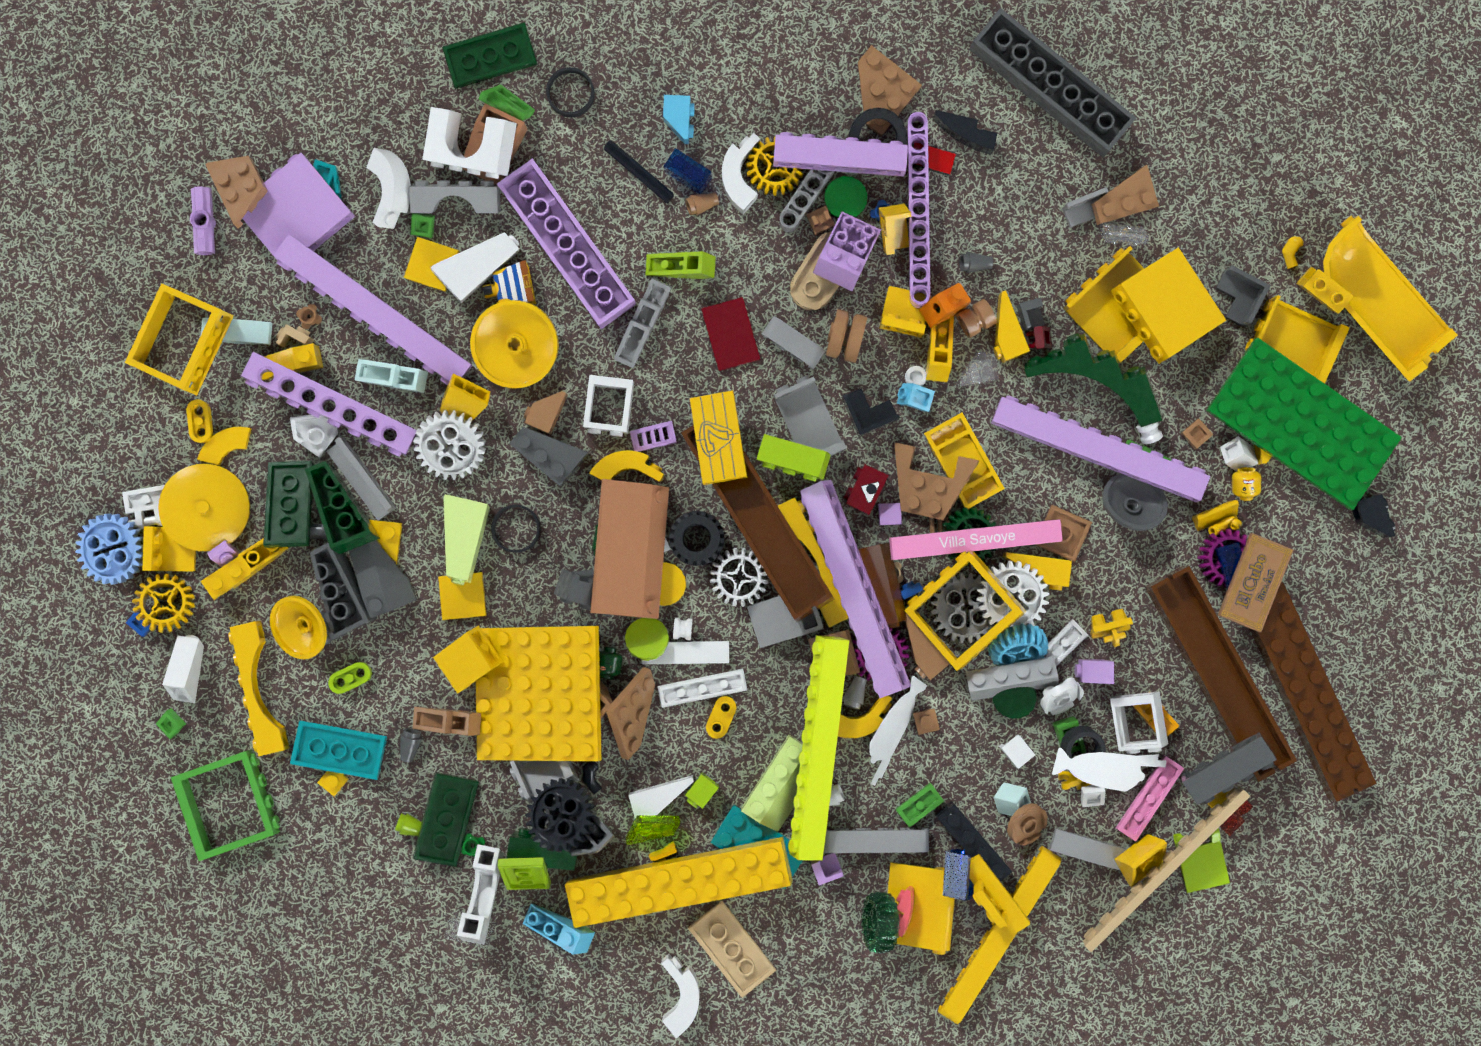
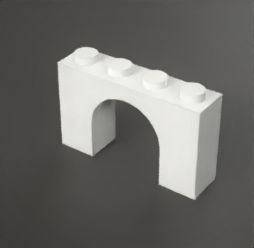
M431 107L423 160L430 161L431 166L444 168L445 164L449 165V170L462 172V168H466L467 173L480 175L481 171L486 172V177L499 179V175L508 176L517 123L486 117L480 148L474 155L465 158L459 150L457 141L461 113Z
M477 845L473 863L475 881L467 913H462L457 932V936L462 941L485 944L500 877L498 859H504V855L499 848Z

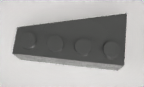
M329 543L311 551L310 555L316 580H318L321 590L319 592L320 598L323 600L326 613L324 615L326 622L329 624L330 640L339 639L376 620L377 617H369L356 575L345 553L338 554L331 550Z
M1260 732L1235 744L1232 747L1234 751L1230 753L1228 750L1216 754L1212 762L1209 763L1204 760L1196 765L1197 767L1193 772L1190 773L1187 769L1181 773L1182 783L1197 805L1211 802L1215 799L1214 795L1219 792L1226 793L1235 787L1234 784L1240 780L1245 782L1254 776V772L1259 769L1266 770L1274 765L1273 761L1277 759Z

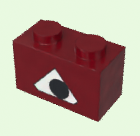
M866 464L862 468L858 467L853 476L856 482L853 488L848 487L843 497L846 499L845 505L870 515L889 475Z

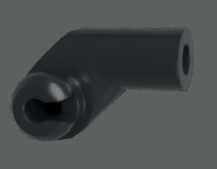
M590 761L583 767L582 780L592 794L595 795L602 789L595 779V772L599 770V766L595 761Z

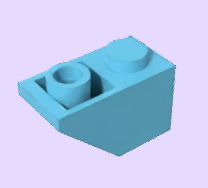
M664 95V122L684 144H689V138H693L694 125H690V116L694 117L695 103H691L690 96Z

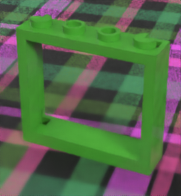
M252 749L171 777L199 861L280 832L278 823L280 819L277 815L274 816L272 810L274 802L270 794L267 795L265 789L267 781L264 774H260L258 768L260 760L256 758ZM242 760L265 831L211 849L188 778Z

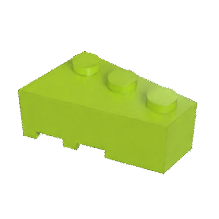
M764 434L756 460L760 461L764 468L771 470L775 468L782 469L783 473L795 476L796 473L804 475V479L816 482V479H824L831 454L827 451Z

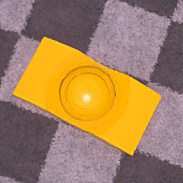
M963 413L924 433L935 458L948 478H954L958 456L979 460V464L972 472L969 481L958 497L964 507L969 509L1005 489Z

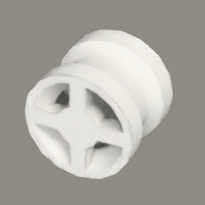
M1158 422L1141 427L1140 424L1136 426L1137 431L1141 433L1140 439L1142 444H1151L1163 437L1162 432L1158 430Z
M675 617L673 639L682 637L686 640H691L692 619L681 620Z

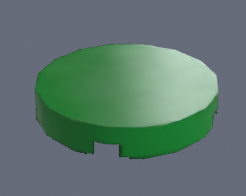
M842 176L834 179L828 185L825 191L824 203L829 213L836 218H839L841 212L856 218L863 212L867 204V192L865 186L859 180L849 176Z

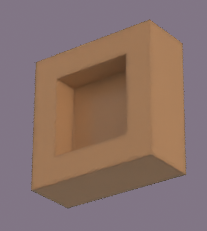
M1199 418L1181 432V435L1194 449L1199 448L1213 435Z
M935 708L913 713L918 735L940 730Z

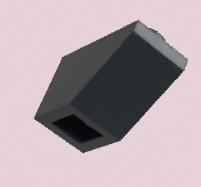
M1378 494L1360 499L1354 510H1352L1356 524L1383 538L1395 536V524L1389 517L1387 511L1389 508L1388 502L1383 495Z

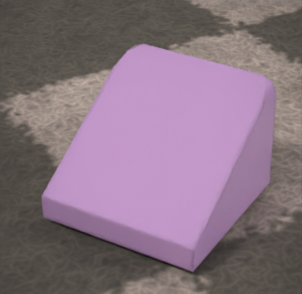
M900 503L878 504L879 526L902 524Z

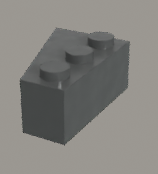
M522 427L509 443L561 487L590 455L584 450Z

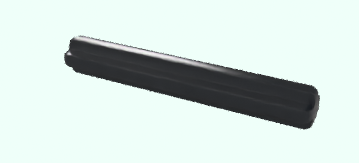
M609 140L605 144L604 150L665 203H669L673 199L674 194L616 143Z

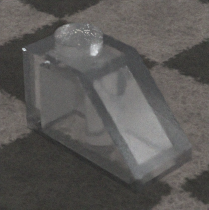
M988 351L975 353L976 357L969 361L953 384L954 389L998 381L999 373L995 353L988 354Z

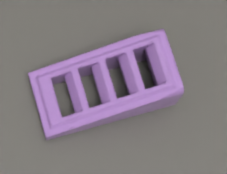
M672 421L630 431L633 448L637 452L677 443ZM663 428H667L669 437L667 440L664 438ZM654 430L659 432V442H656ZM646 432H650L652 444H648ZM637 434L642 435L644 446L639 445Z

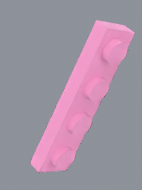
M1163 755L1161 760H1166V767H1156L1116 826V829L1134 841H1137L1184 770L1182 766Z

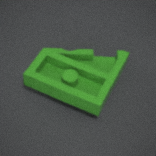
M501 84L482 91L478 98L480 101L521 121L530 118L535 109Z

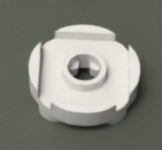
M1071 677L1055 687H1047L1042 692L1044 697L1041 699L1040 705L1046 714L1051 712L1052 715H1057L1074 706L1073 701L1076 698L1080 701L1084 691L1080 684Z

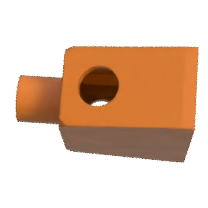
M957 283L936 294L919 311L929 327L932 328L966 309L971 300L963 286ZM938 306L940 307V313L935 310Z

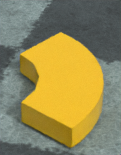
M231 427L216 433L204 444L197 460L221 465L223 458L231 451L247 449L252 428Z

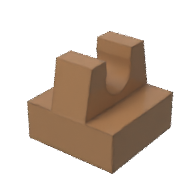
M826 206L806 214L814 235L835 226Z

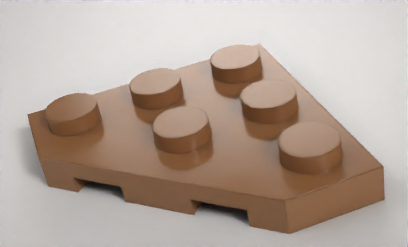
M872 45L858 61L863 112L870 108L879 107L888 109L899 116L922 87L918 81ZM873 119L865 124L880 137L891 126L888 121L883 119Z
M643 667L606 709L621 758L626 760L632 757L642 743L655 689V682L649 668Z

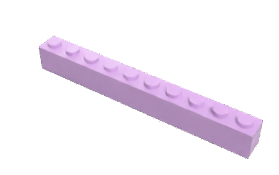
M290 234L286 236L273 254L278 259L276 262L287 271L289 268L297 272L295 277L305 284L307 281L314 284L313 290L323 297L328 294L333 298L331 302L340 309L344 307L349 309L351 317L360 323L364 320L370 324L369 330L378 336L380 333L388 337L386 342L396 349L398 346L405 349L404 355L414 362L416 359H419L424 363L422 367L431 374L434 372L442 376L440 380L448 385L453 373L464 378L473 366Z
M1012 396L1001 397L991 424L1191 501H1201L1210 476L1205 474V470L1198 467L1190 469L1184 466V462L1177 459L1169 461L1163 458V454L1156 451L1148 453L1142 450V446L1135 443L1127 445L1122 443V439L1117 436L1109 435L1107 437L1101 435V431L1096 428L1089 427L1086 429L1080 427L1081 423L1075 420L1068 419V421L1059 419L1060 415L1050 411L1047 414L1041 412L1039 407L1027 403L1025 406L1018 403L1019 400Z
M820 481L800 490L802 504L808 511L809 522L816 532L817 543L825 555V564L833 576V584L840 594L841 605L847 612L849 626L857 638V646L864 656L865 667L872 677L875 692L879 695V698L911 687L832 481Z

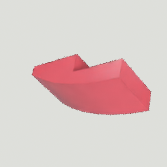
M911 886L906 891L902 889L896 899L899 902L896 909L904 913V915L900 913L894 923L897 926L894 933L900 937H903L906 933L912 917L914 888Z

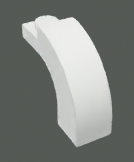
M754 133L750 138L746 136L739 144L740 149L732 144L724 157L722 165V182L726 196L732 205L743 215L758 199V194L744 182L741 176L743 163L747 159L748 154L752 153V148L758 147V142L760 141V138Z
M373 148L366 168L377 175L382 186V197L373 223L378 227L394 229L400 212L407 213L409 208V186H411L409 174L404 163L397 155L388 150Z
M668 954L662 959L661 964L678 984L680 999L671 1010L663 1015L662 1022L677 1038L691 1025L696 1016L699 1006L700 989L698 979L692 967L689 965L682 970L683 964L676 956L672 958Z

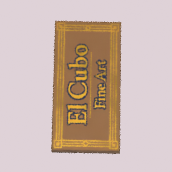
M1250 533L1217 616L1254 631L1262 632L1294 550Z

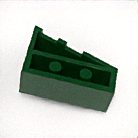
M519 828V831H515L510 836L506 859L544 858L547 868L575 870L578 855L572 856L564 849L562 852H556L555 850L548 851L547 847H540V842L533 841L536 835L528 833L531 829Z

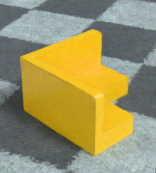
M905 204L880 207L879 217L885 254H895V249L909 247L906 218L911 217V211Z

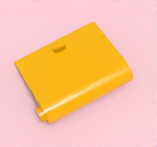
M890 862L883 942L930 949L932 953L944 955L946 951H950L957 870L945 867L928 868ZM911 886L914 888L912 917L906 933L903 937H900L894 933L897 928L894 923L900 913L904 915V913L896 909L899 905L896 899L902 889L906 891Z

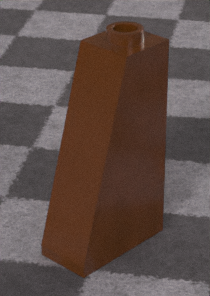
M890 543L858 549L888 627L900 626L899 622L907 620L904 611L894 561L891 560Z

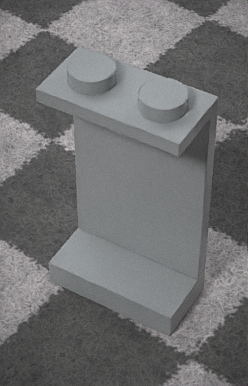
M807 375L796 380L797 384L789 387L787 384L776 389L777 393L774 394V399L795 443L827 451L831 456L846 450V445L836 430L815 384L816 380L814 377L809 378Z

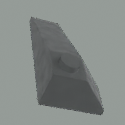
M378 540L349 550L361 596L370 618L417 600L410 579L405 573L401 572L396 562L383 550Z

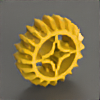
M769 137L765 138V145L759 141V149L753 147L751 150L753 154H748L747 159L751 162L746 163V168L751 170L747 172V176L753 177L751 179L752 185L759 182L757 185L758 191L764 186V194L766 195L769 193V189L773 190V196L777 195L778 189L784 195L785 187L792 191V184L799 185L797 178L803 177V173L799 171L803 169L793 168L792 173H789L786 167L771 170L774 156L765 153L775 149V137L774 142H770ZM759 159L767 166L763 177L757 168ZM774 176L786 178L779 182L769 181Z
M156 574V581L154 582L150 577L147 578L149 585L146 586L141 583L139 586L143 591H135V595L140 598L132 600L133 604L139 605L134 607L133 611L134 613H139L136 619L138 621L143 620L142 626L146 627L150 624V631H154L158 626L159 633H163L164 627H167V630L172 632V625L180 629L179 621L181 620L184 623H188V619L184 616L193 615V612L188 608H194L195 603L188 601L193 600L195 596L194 594H188L192 589L190 586L184 587L186 584L185 580L178 582V576L174 575L170 581L169 574L164 575V580H161L160 575ZM162 587L173 588L163 594L154 591ZM180 592L182 595V606L180 610H177L173 603L177 598L176 595ZM148 596L154 600V606L151 608L152 611L149 615L146 611ZM157 598L160 600L164 599V601L167 599L170 608L167 606H162L161 608ZM163 613L174 615L165 620L155 619L156 616L159 617Z

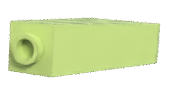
M445 494L446 576L452 579V583L464 585L465 582L471 583L490 507L485 503Z

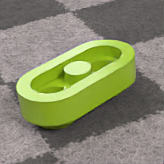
M365 662L354 663L332 674L328 681L329 688L336 694L350 691L368 682L372 676V669ZM359 669L364 670L363 677L358 676L357 672ZM340 678H342L345 681V684L342 687L338 685V680Z

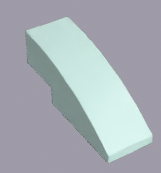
M202 318L201 334L209 318ZM232 319L222 342L271 345L273 323Z
M358 359L355 381L424 393L428 372L396 364Z

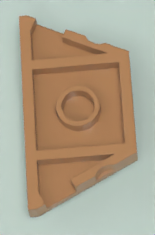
M249 156L206 163L208 172L233 224L240 228L243 225L241 220L248 211L252 213L258 201L268 192L254 161Z

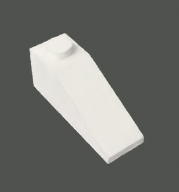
M691 775L630 792L629 799L635 821L641 820L644 823L654 820L655 815L659 814L694 782V776Z

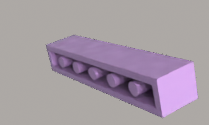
M782 132L775 137L773 166L904 177L908 145H903V142L900 141L881 143L880 140L869 139L868 142H864L853 137L839 140L835 136L815 138V135L803 134L801 137L793 136L789 132Z

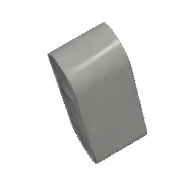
M775 316L772 317L761 334L765 339L767 337L771 339L772 343L783 351L787 350L790 352V355L799 362L808 364V368L812 370L825 353V350Z

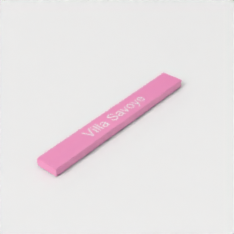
M1058 519L891 537L889 542L891 560L961 553L964 551L1061 542L1062 532L1061 522Z

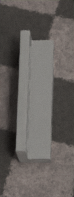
M338 437L334 440L336 444L326 452L376 519L380 521L397 507L347 440Z

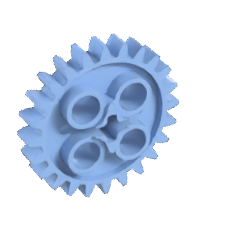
M109 513L104 514V516L98 515L96 519H89V525L82 526L85 532L78 533L82 541H76V544L81 546V549L76 550L75 553L82 555L77 561H84L85 563L81 569H89L87 576L95 575L94 581L102 580V584L110 583L114 585L118 584V582H126V579L134 578L133 573L140 572L137 566L143 565V561L140 560V557H143V552H141L143 544L140 541L143 540L144 536L138 537L137 535L141 529H133L135 522H128V517L120 518V514L112 515ZM116 531L119 535L118 539L115 536ZM97 538L99 540V546L96 544ZM127 542V545L95 556V553ZM123 552L126 554V560L123 558ZM103 559L107 562L106 567L103 565Z

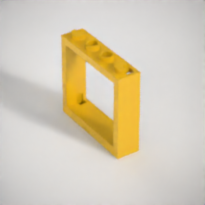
M161 283L125 363L184 391L198 395L234 315ZM175 297L211 312L180 380L144 364Z
M964 551L955 559L957 563L952 568L947 566L939 574L941 577L936 582H929L923 588L925 592L919 597L916 595L907 603L909 606L904 610L956 671L965 667L990 645L1000 633H1003L1005 629L1009 628L1027 612L974 551H969L968 553ZM970 562L1012 611L957 658L916 610Z

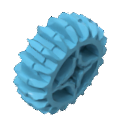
M1023 623L1016 626L1013 625L1005 629L1003 633H1000L988 645L989 656L993 664L997 666L1042 659L1048 653V639L1043 629H1039V626H1032V624L1024 625Z

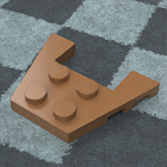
M895 443L901 511L945 520L962 489L969 481L972 472L979 464V460L958 456L954 478H948L912 470L911 466L916 447Z

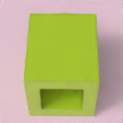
M701 772L687 790L685 796L688 798L686 801L695 808L700 806L703 809L718 790L719 785Z

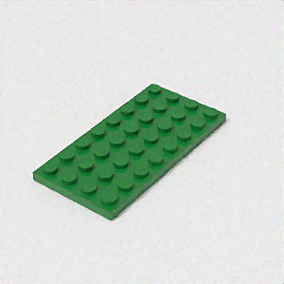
M1258 337L1253 340L1206 409L1208 413L1349 510H1354L1402 438Z

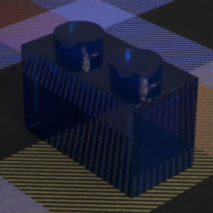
M676 148L664 164L665 173L697 194H702L712 179V171Z

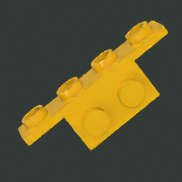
M978 854L962 864L963 871L974 884L973 898L975 902L985 908L986 915L992 923L995 922L1000 929L1006 926L1011 934H1016L1030 925V920L981 855Z

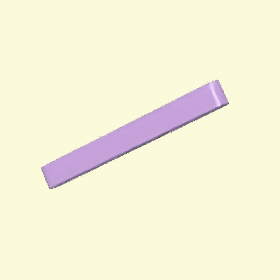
M915 112L910 115L907 126L908 209L911 211V217H909L910 303L913 307L921 309L930 298L928 120L922 112ZM919 121L923 124V127L919 129L914 128L912 123ZM918 142L924 147L921 150H915L912 145ZM921 164L924 169L917 172L913 170V165ZM916 185H921L924 191L916 193L912 188ZM919 206L922 207L925 212L921 215H917L913 212V209ZM922 228L925 234L923 236H916L913 230ZM921 249L925 252V256L917 258L913 252ZM916 271H922L926 277L918 280L913 274ZM922 292L925 294L926 299L920 302L915 300L914 295Z

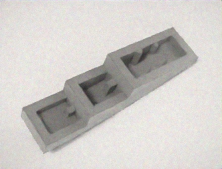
M651 278L647 290L640 300L633 319L630 320L614 357L615 360L634 368L666 303L672 286Z
M1058 828L1054 830L1049 847L1051 851L1117 870L1120 869L1114 859L1127 850L1114 844Z

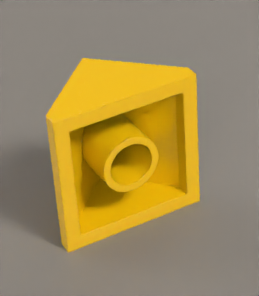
M1147 834L1114 859L1131 888L1137 882L1147 877V872L1153 866L1158 867L1163 862L1162 858L1166 854L1167 842Z

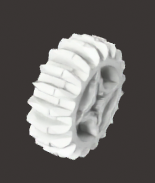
M734 548V555L730 556L729 551L726 550L727 558L724 560L719 555L718 559L722 563L720 565L716 562L713 563V566L717 567L718 570L717 572L710 571V574L716 575V579H710V583L717 582L718 586L712 588V590H721V593L717 596L719 599L723 595L727 596L724 603L727 604L731 598L734 599L732 606H736L737 600H741V606L744 607L745 599H748L749 603L753 604L751 597L754 595L757 599H760V595L756 592L758 590L766 591L765 588L760 586L761 583L768 584V580H762V576L767 574L766 572H761L763 567L757 564V557L755 560L752 559L753 551L749 553V556H746V548H742V554H738L737 548ZM739 559L738 567L734 572L722 571L728 562ZM745 560L753 564L758 577L749 576L745 573ZM740 566H742L741 571L744 572L743 575L745 574L751 580H741L738 589H736L737 583L734 582L733 577L727 575L737 574ZM721 577L733 581V594L725 590ZM744 583H756L755 588L750 593L739 596L741 586Z

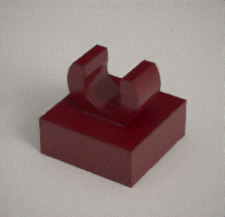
M1038 326L1034 327V332L1026 333L1029 337H1035V342L1028 344L1029 348L1040 350L1052 349L1050 327Z

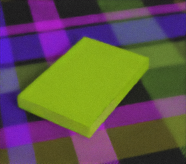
M544 858L498 859V869L507 890L551 888V880Z

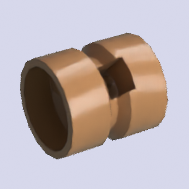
M985 299L973 304L972 310L968 308L956 314L957 320L968 338L980 333L981 327L988 329L997 324L996 316Z

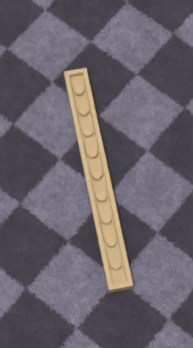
M1240 786L1237 789L1233 788L1226 795L1227 799L1221 805L1218 803L1210 810L1211 815L1205 820L1201 819L1194 826L1195 830L1189 836L1185 835L1178 842L1179 846L1174 851L1170 850L1163 856V862L1158 867L1153 866L1146 875L1148 877L1142 882H1137L1131 888V893L1126 898L1122 897L1115 904L1116 908L1111 913L1107 912L1099 920L1100 924L1095 929L1092 927L1085 933V939L1083 940L1085 947L1092 952L1250 795Z

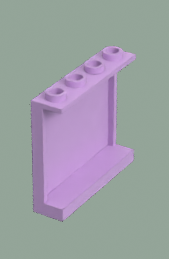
M300 153L290 157L288 163L283 168H278L272 172L271 177L264 182L268 192L258 201L252 213L248 211L242 219L273 255L288 234L314 251L356 216L343 203L308 159Z

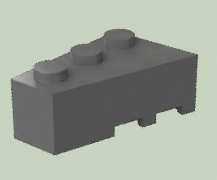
M562 569L554 594L560 597L559 601L570 605L573 602L579 603V607L591 611L593 578Z

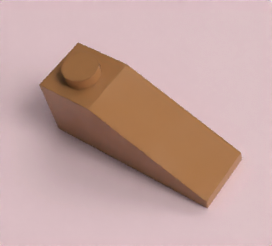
M906 613L907 620H904L913 661L917 666L915 671L922 679L927 677V679L931 680L950 663Z

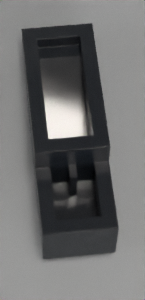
M939 110L935 111L933 120L952 138L976 151L989 155L992 154L998 133L978 129V119Z

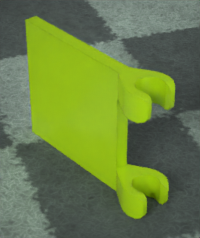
M1219 828L1209 836L1211 842L1201 844L1180 865L1187 893L1230 883ZM1181 833L1173 835L1176 848L1179 846L1178 842L1184 837Z

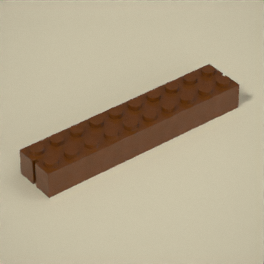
M693 425L681 432L699 462ZM743 450L747 478L713 483L712 485L796 622H799L813 613V607L816 606L818 610L835 599Z
M1181 566L1166 574V577H1161L1144 586L1232 747L1260 732L1277 759L1273 761L1274 765L1266 770L1259 769L1254 772L1251 780L1260 782L1275 774L1274 769L1282 770L1297 762L1296 757L1190 566Z
M1281 582L1262 632L1249 630L1327 798L1338 802L1354 795V791L1360 792L1377 783L1284 583Z

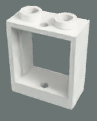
M589 375L583 427L588 429V433L601 434V431H609L610 436L623 437V433L628 434L634 389L633 380ZM595 386L626 390L622 426L591 422Z
M1160 691L1119 695L1110 699L1118 750L1126 751L1127 754L1140 753V749H1148V752L1162 751L1161 748L1168 744ZM1151 704L1157 739L1130 742L1124 706Z

